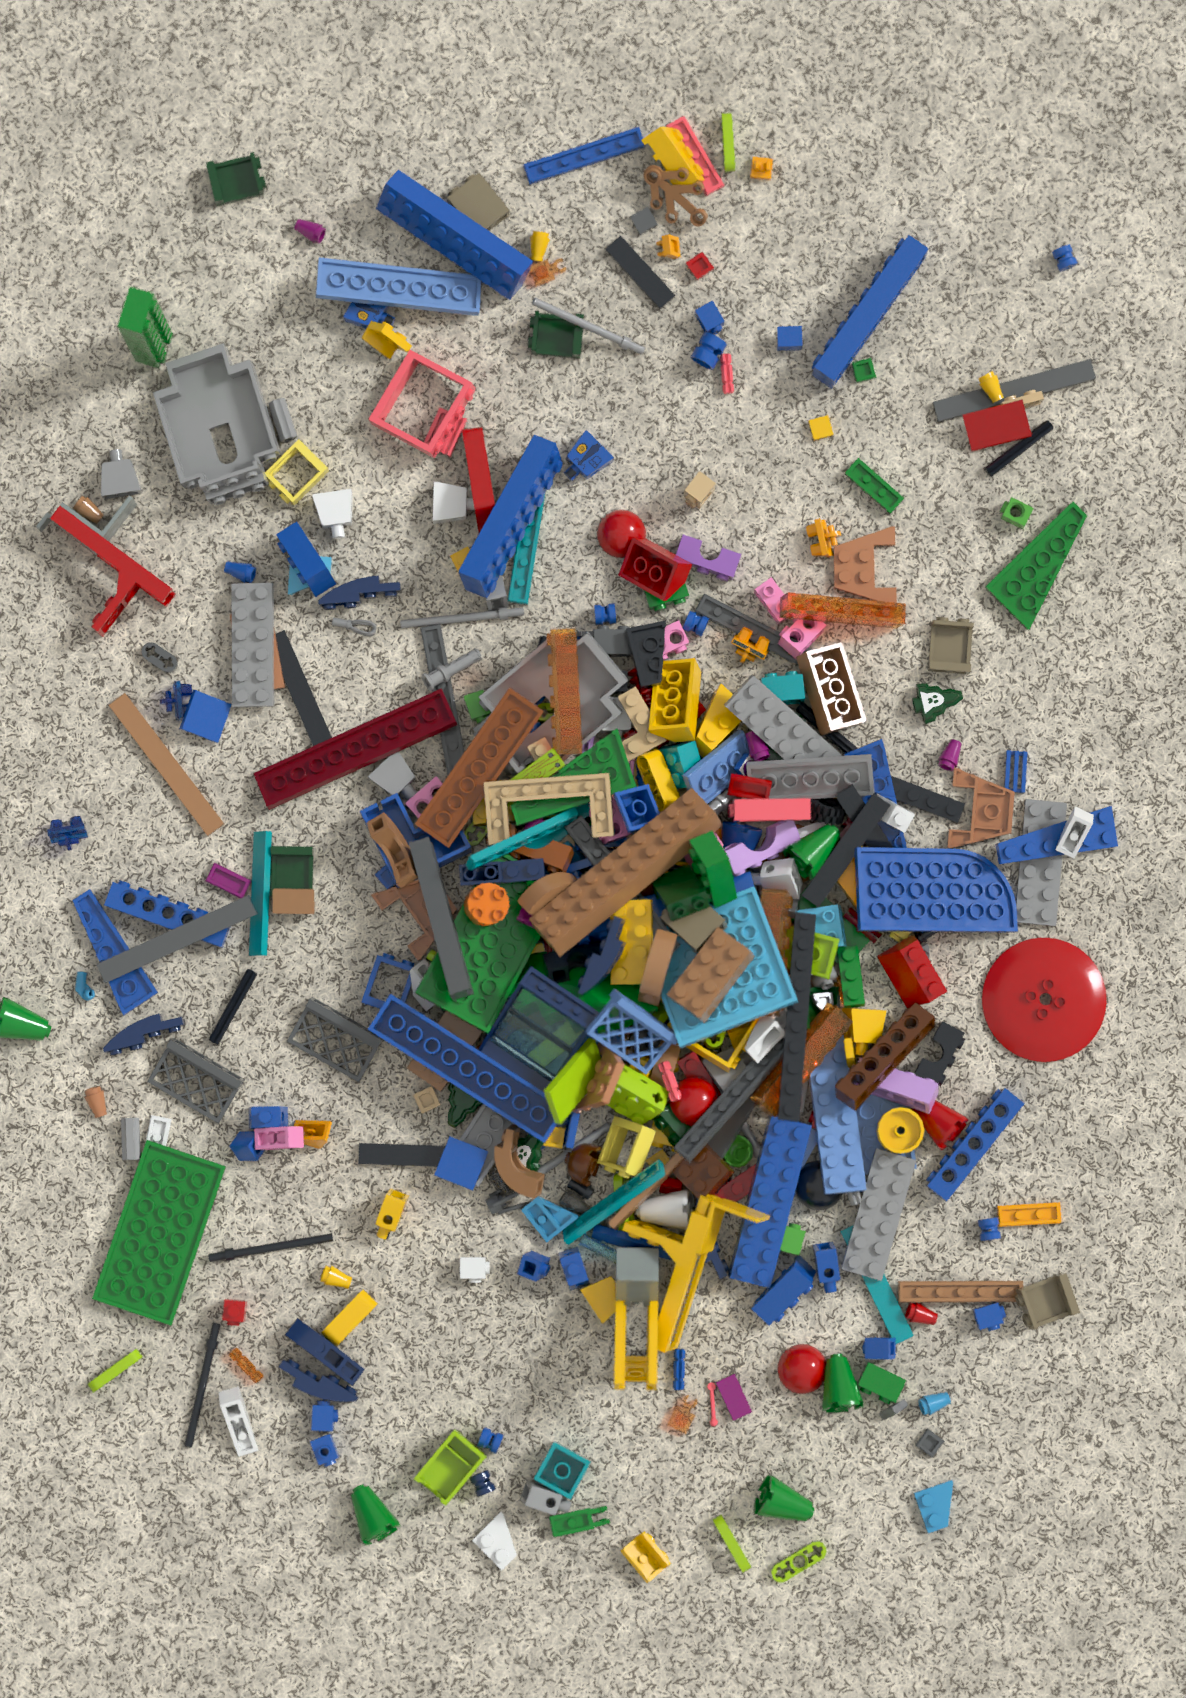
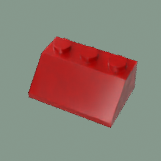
M632 538L618 576L655 597L667 601L685 584L692 563L646 538Z
M913 935L876 956L906 1008H911L915 1002L918 1005L929 1003L948 992L918 939Z

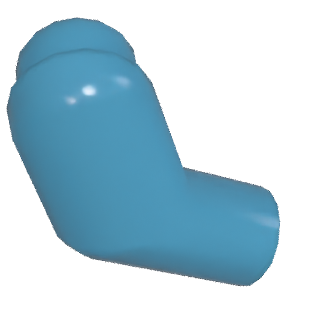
M77 971L75 991L82 999L89 1001L95 997V992L86 984L87 972Z

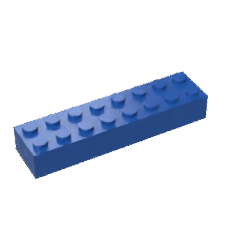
M399 169L385 184L376 207L379 212L507 299L511 300L522 287L533 263L531 259Z
M910 235L906 239L901 238L895 247L894 256L890 254L884 262L882 273L880 271L876 273L872 279L871 288L866 287L861 294L859 305L854 304L849 311L847 322L844 320L841 322L836 330V337H831L826 343L823 350L824 354L821 355L819 353L811 367L813 369L812 376L829 388L833 389L925 260L929 248Z
M533 435L458 571L465 590L484 598H488L489 594L494 592L499 576H502L506 570V563L509 558L514 556L517 543L523 539L527 525L532 523L537 507H540L543 503L544 494L552 487L555 474L559 473L562 468L563 462L555 442Z
M772 1114L768 1115L745 1205L770 1215V1219L757 1223L742 1217L728 1272V1277L731 1279L771 1288L812 1125L800 1121L777 1120L778 1116Z

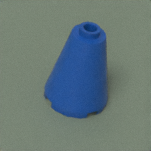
M723 821V848L733 843H743L748 849L755 851L762 836V829L747 824L739 825L736 822Z

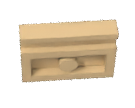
M1030 390L1025 392L1024 396L1016 398V395L1004 398V402L1001 405L1023 399L1026 409L1040 405L1044 397L1042 391Z

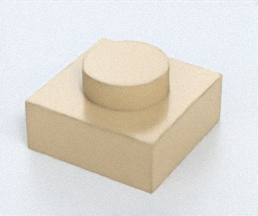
M432 1086L413 1095L422 1114L441 1105Z

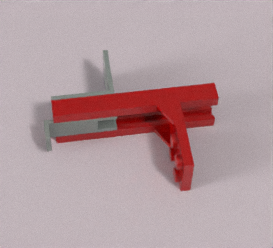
M128 496L103 531L63 502L53 515L47 512L36 526L39 531L43 532L51 521L119 572L117 594L114 597L111 596L106 601L104 611L98 613L92 620V628L102 637L139 589L145 591L165 607L176 596L171 587L109 542L137 506V503L131 496Z

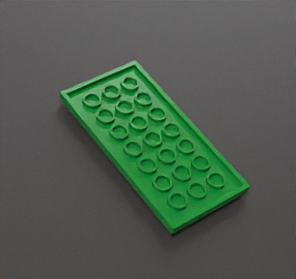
M506 854L491 862L516 861L517 859ZM536 881L496 884L505 889L509 900V908L504 919L491 926L474 924L465 914L464 902L459 909L454 923L474 992L473 995L457 999V1001L452 999L438 950L419 983L415 994L488 1034L541 936L536 929L516 920L522 908L517 901Z
M146 1140L92 1299L172 1326L226 1166Z

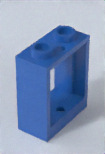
M383 953L382 956L377 955L361 1002L381 1009L385 1001L370 996L381 962L409 972L415 963L407 960H402V963L394 961L395 957ZM410 973L401 997V1001L404 1003L407 1002L412 987Z

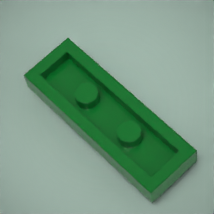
M859 458L844 473L890 515L904 500L901 494Z
M858 945L838 947L837 955L844 1008L864 1007L865 999Z

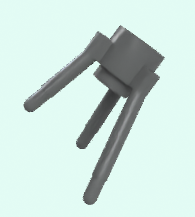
M506 1183L495 1192L489 1194L490 1198L485 1200L492 1215L497 1212L501 1215L508 1211L524 1208L530 1202L505 1207L507 1206L506 1201L520 1195L517 1192L504 1198L502 1194L499 1195L509 1187Z

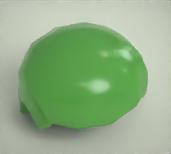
M737 1135L724 1156L725 1162L730 1166L738 1168L746 1166L753 1156L751 1142L746 1137Z

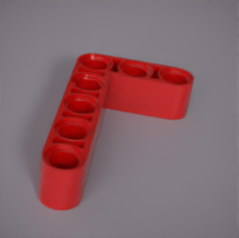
M477 427L464 429L462 433L478 533H480L495 506L483 428Z

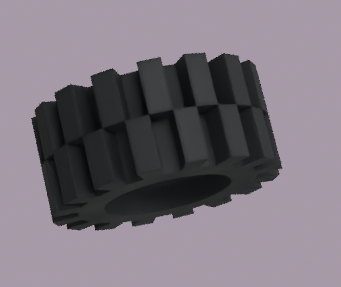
M837 798L810 799L812 820H818L819 823L824 822V824L830 823L831 825L843 823L845 810Z

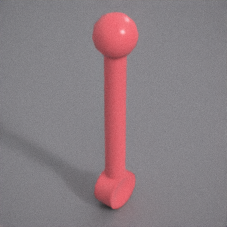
M711 1382L707 1387L710 1390V1425L714 1427L718 1424L715 1416L714 1400L716 1385Z

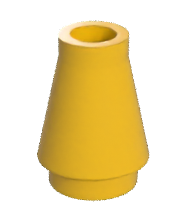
M533 231L532 236H530L531 260L543 261V256L550 241L548 238L549 233Z
M993 371L978 378L980 387L993 403L1004 398L998 377Z
M325 1265L320 1281L324 1282V1285L348 1289L352 1277L332 1265L330 1267Z

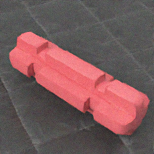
M728 353L720 355L724 394L734 392V384H732L733 372L732 365L730 364L732 360L731 354Z
M664 1061L658 1064L660 1073H663L661 1077L666 1091H669L670 1101L680 1100L681 1093L680 1090H677L678 1084L674 1073L670 1071L672 1069L670 1062Z

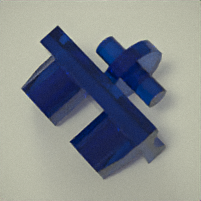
M174 681V698H171V691H165V699H160V705H166V712H172V704H174L175 720L180 721L183 719L188 704H182V697H191L192 685Z
M71 817V826L63 827L62 820H51L50 829H47L51 844L58 843L59 847L66 845L67 850L72 851V844L79 843V839L88 838V832L81 817Z

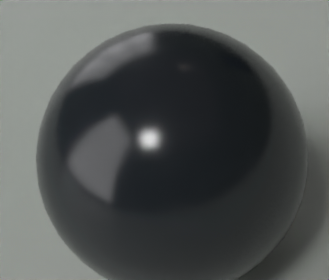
M820 1160L809 1162L801 1168L795 1190L799 1201L813 1210H826L837 1204L843 1193L824 1195Z

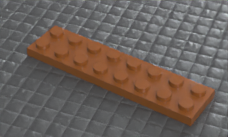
M509 687L415 825L449 848L485 797L484 782L497 780L544 711Z

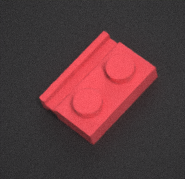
M439 407L424 443L429 445L446 416L447 410ZM462 417L456 421L454 432L450 437L446 438L444 448L439 453L449 457L452 456L462 430L467 423L466 418Z

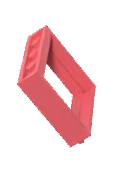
M409 350L368 420L380 430L435 458L440 450H443L446 438L450 437L454 432L456 421L464 415L465 406L468 401L473 399L476 388L469 380ZM418 363L463 386L429 445L385 422L386 417Z
M810 798L734 799L728 805L727 814L728 818H732V822L807 821L811 819Z

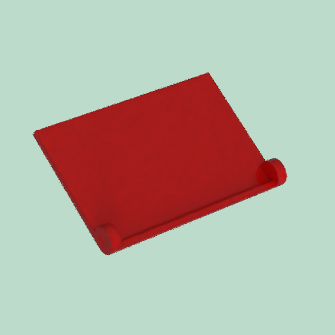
M1023 399L962 415L972 452L1032 437Z

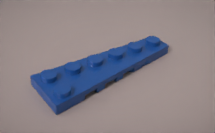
M882 738L844 754V756L871 754L875 794H879L897 804ZM872 795L861 796L865 804ZM880 820L878 824L893 848H907L904 833Z
M1112 806L1090 812L1094 815L1093 824L1078 852L1117 847L1118 842ZM1067 820L997 843L998 863L1005 864L1065 855L1057 851L1056 846Z
M91 889L72 900L99 962L129 950L128 945ZM142 967L109 982L123 1015L128 1014L158 994V991Z

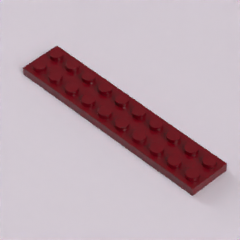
M441 688L253 774L268 810H271L458 724Z

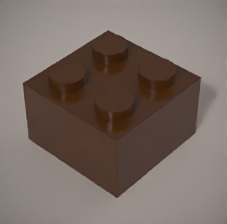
M706 1144L690 1163L683 1159L671 1172L699 1199L700 1195L705 1197L708 1194L713 1195L735 1171Z

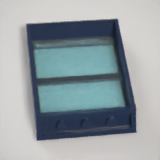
M530 967L478 1050L544 1092L547 1086L578 1051L588 1035L586 1029L599 1015V1012L533 967Z

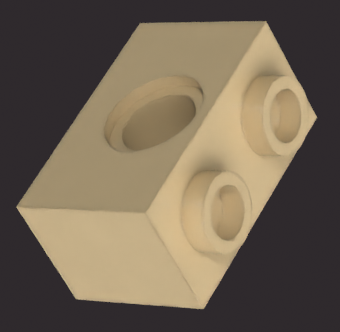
M699 471L684 490V498L686 499L684 502L693 509L695 507L701 509L715 491L716 483Z

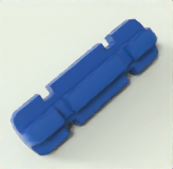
M675 1349L673 1378H675V1381H673V1389L684 1390L685 1350Z

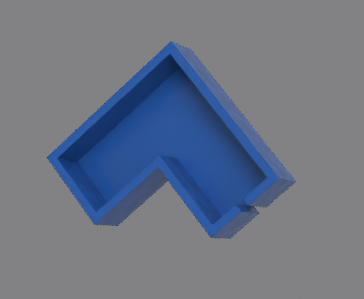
M398 793L381 800L383 809L380 811L377 803L360 810L367 829L368 821L385 813L400 830L408 845L410 841L414 842L429 837L430 842L434 846L439 868L472 853L471 846L463 830L460 831L448 848L421 828L415 829ZM374 841L397 889L400 888L396 884L394 873L386 854Z

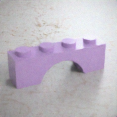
M780 820L766 827L765 841L756 851L748 849L743 843H733L723 849L730 859L732 874L735 877L745 873V869L748 867L755 868L762 865V860H771L778 857V853L783 851L786 846L801 838L794 820Z

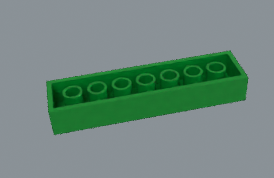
M129 286L117 327L136 362L160 368L161 363H165L167 352H165L166 345L171 344L173 333L155 294Z

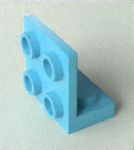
M837 904L797 911L798 913L816 914L815 932L840 939L838 947L847 946L841 905Z

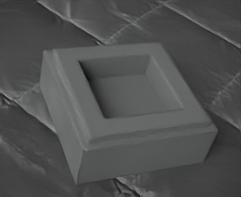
M648 207L630 216L639 235L658 226Z
M927 1428L915 1445L933 1458L944 1443V1440Z

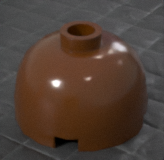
M583 1143L573 1148L571 1152H568L564 1163L567 1164L566 1169L569 1177L587 1187L591 1185L592 1182L589 1179L591 1176L596 1177L600 1167V1164L597 1163L600 1156L598 1151L602 1150V1148L593 1144Z

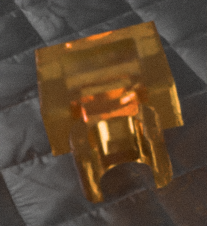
M548 259L532 265L529 271L535 286L537 287L555 280L554 273H564L566 267L563 269L557 267V264L563 262V259H557L551 265Z
M689 1395L684 1397L682 1408L675 1407L667 1424L685 1434L695 1417L690 1411L697 1405V1399H695L692 1405L687 1404L686 1400Z

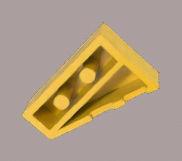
M660 126L641 140L644 145L647 143L655 152L653 158L655 161L658 159L661 161L665 171H677L681 167L689 171V176L685 181L669 179L672 185H688L696 181H705L702 176V168L695 164L692 158L693 153L689 147L684 145L682 141L683 136L678 129ZM679 172L681 177H685L684 172Z
M720 684L715 690L696 731V745L699 754L703 758L717 748L742 723L724 705L733 694L723 684Z

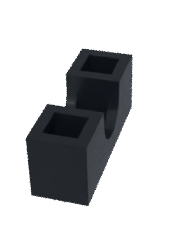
M602 941L572 947L560 957L555 951L544 953L543 962L546 976L557 984L570 981L569 972L577 967L584 968L588 956L591 957L592 953L601 955L602 952L599 949Z
M942 1021L932 1038V1041L939 1044L942 1048V1057L937 1062H931L922 1058L914 1074L924 1079L930 1078L941 1087L946 1078V1075L943 1073L947 1067L951 1068L956 1059L953 1056L956 1049L960 1050L965 1042V1038H963L964 1032Z

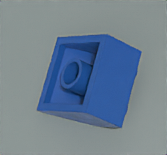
M649 784L613 794L628 833L634 835L660 814Z

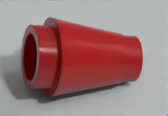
M910 1302L906 1309L905 1318L913 1323L935 1325L938 1314L917 1302Z

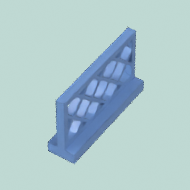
M614 989L609 995L612 999L586 1029V1033L647 1075L672 1043L674 1045L678 1043L674 1030ZM614 1006L618 1008L619 1016L609 1018V1012ZM632 1018L634 1026L624 1028L623 1020ZM619 1021L620 1029L610 1031L609 1023ZM605 1024V1033L596 1034L594 1032L599 1025ZM647 1029L648 1037L638 1039V1030ZM634 1032V1040L624 1042V1033ZM620 1035V1043H610V1036ZM662 1039L664 1041L660 1048L653 1049L654 1040ZM649 1042V1050L639 1052V1044ZM635 1045V1053L626 1055L625 1047ZM649 1055L650 1060L645 1066H642L640 1064V1057Z

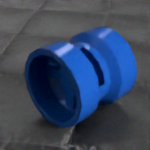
M1070 244L1057 248L1052 252L1054 259L1058 261L1057 267L1059 272L1078 265L1076 257L1072 255L1073 250Z
M615 603L608 604L607 606L594 605L596 625H602L606 622L616 624Z
M690 610L683 630L687 632L693 631L697 636L702 637L709 618L697 616L695 612Z
M998 1217L978 1220V1226L981 1228V1241L1001 1238V1233L997 1227L999 1224Z
M484 1427L477 1447L487 1448L490 1452L496 1454L504 1435L501 1433L495 1434L490 1429ZM492 1437H494V1438H493V1441H492V1443H491V1446H490V1445H489L490 1440H491Z

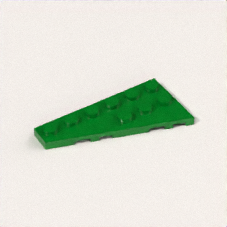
M1073 501L985 587L1027 631L1030 630L1087 517Z
M618 728L561 768L552 777L609 773L611 796L615 792L636 787ZM590 796L516 801L511 805V809L517 826H521L590 803Z

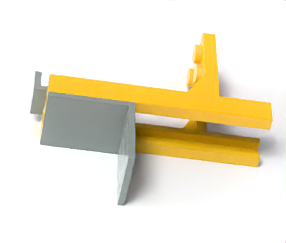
M617 1248L614 1390H625V1382H646V1390H657L659 1248ZM631 1302H634V1304L643 1302V1306L647 1307V1356H625L626 1307H630Z

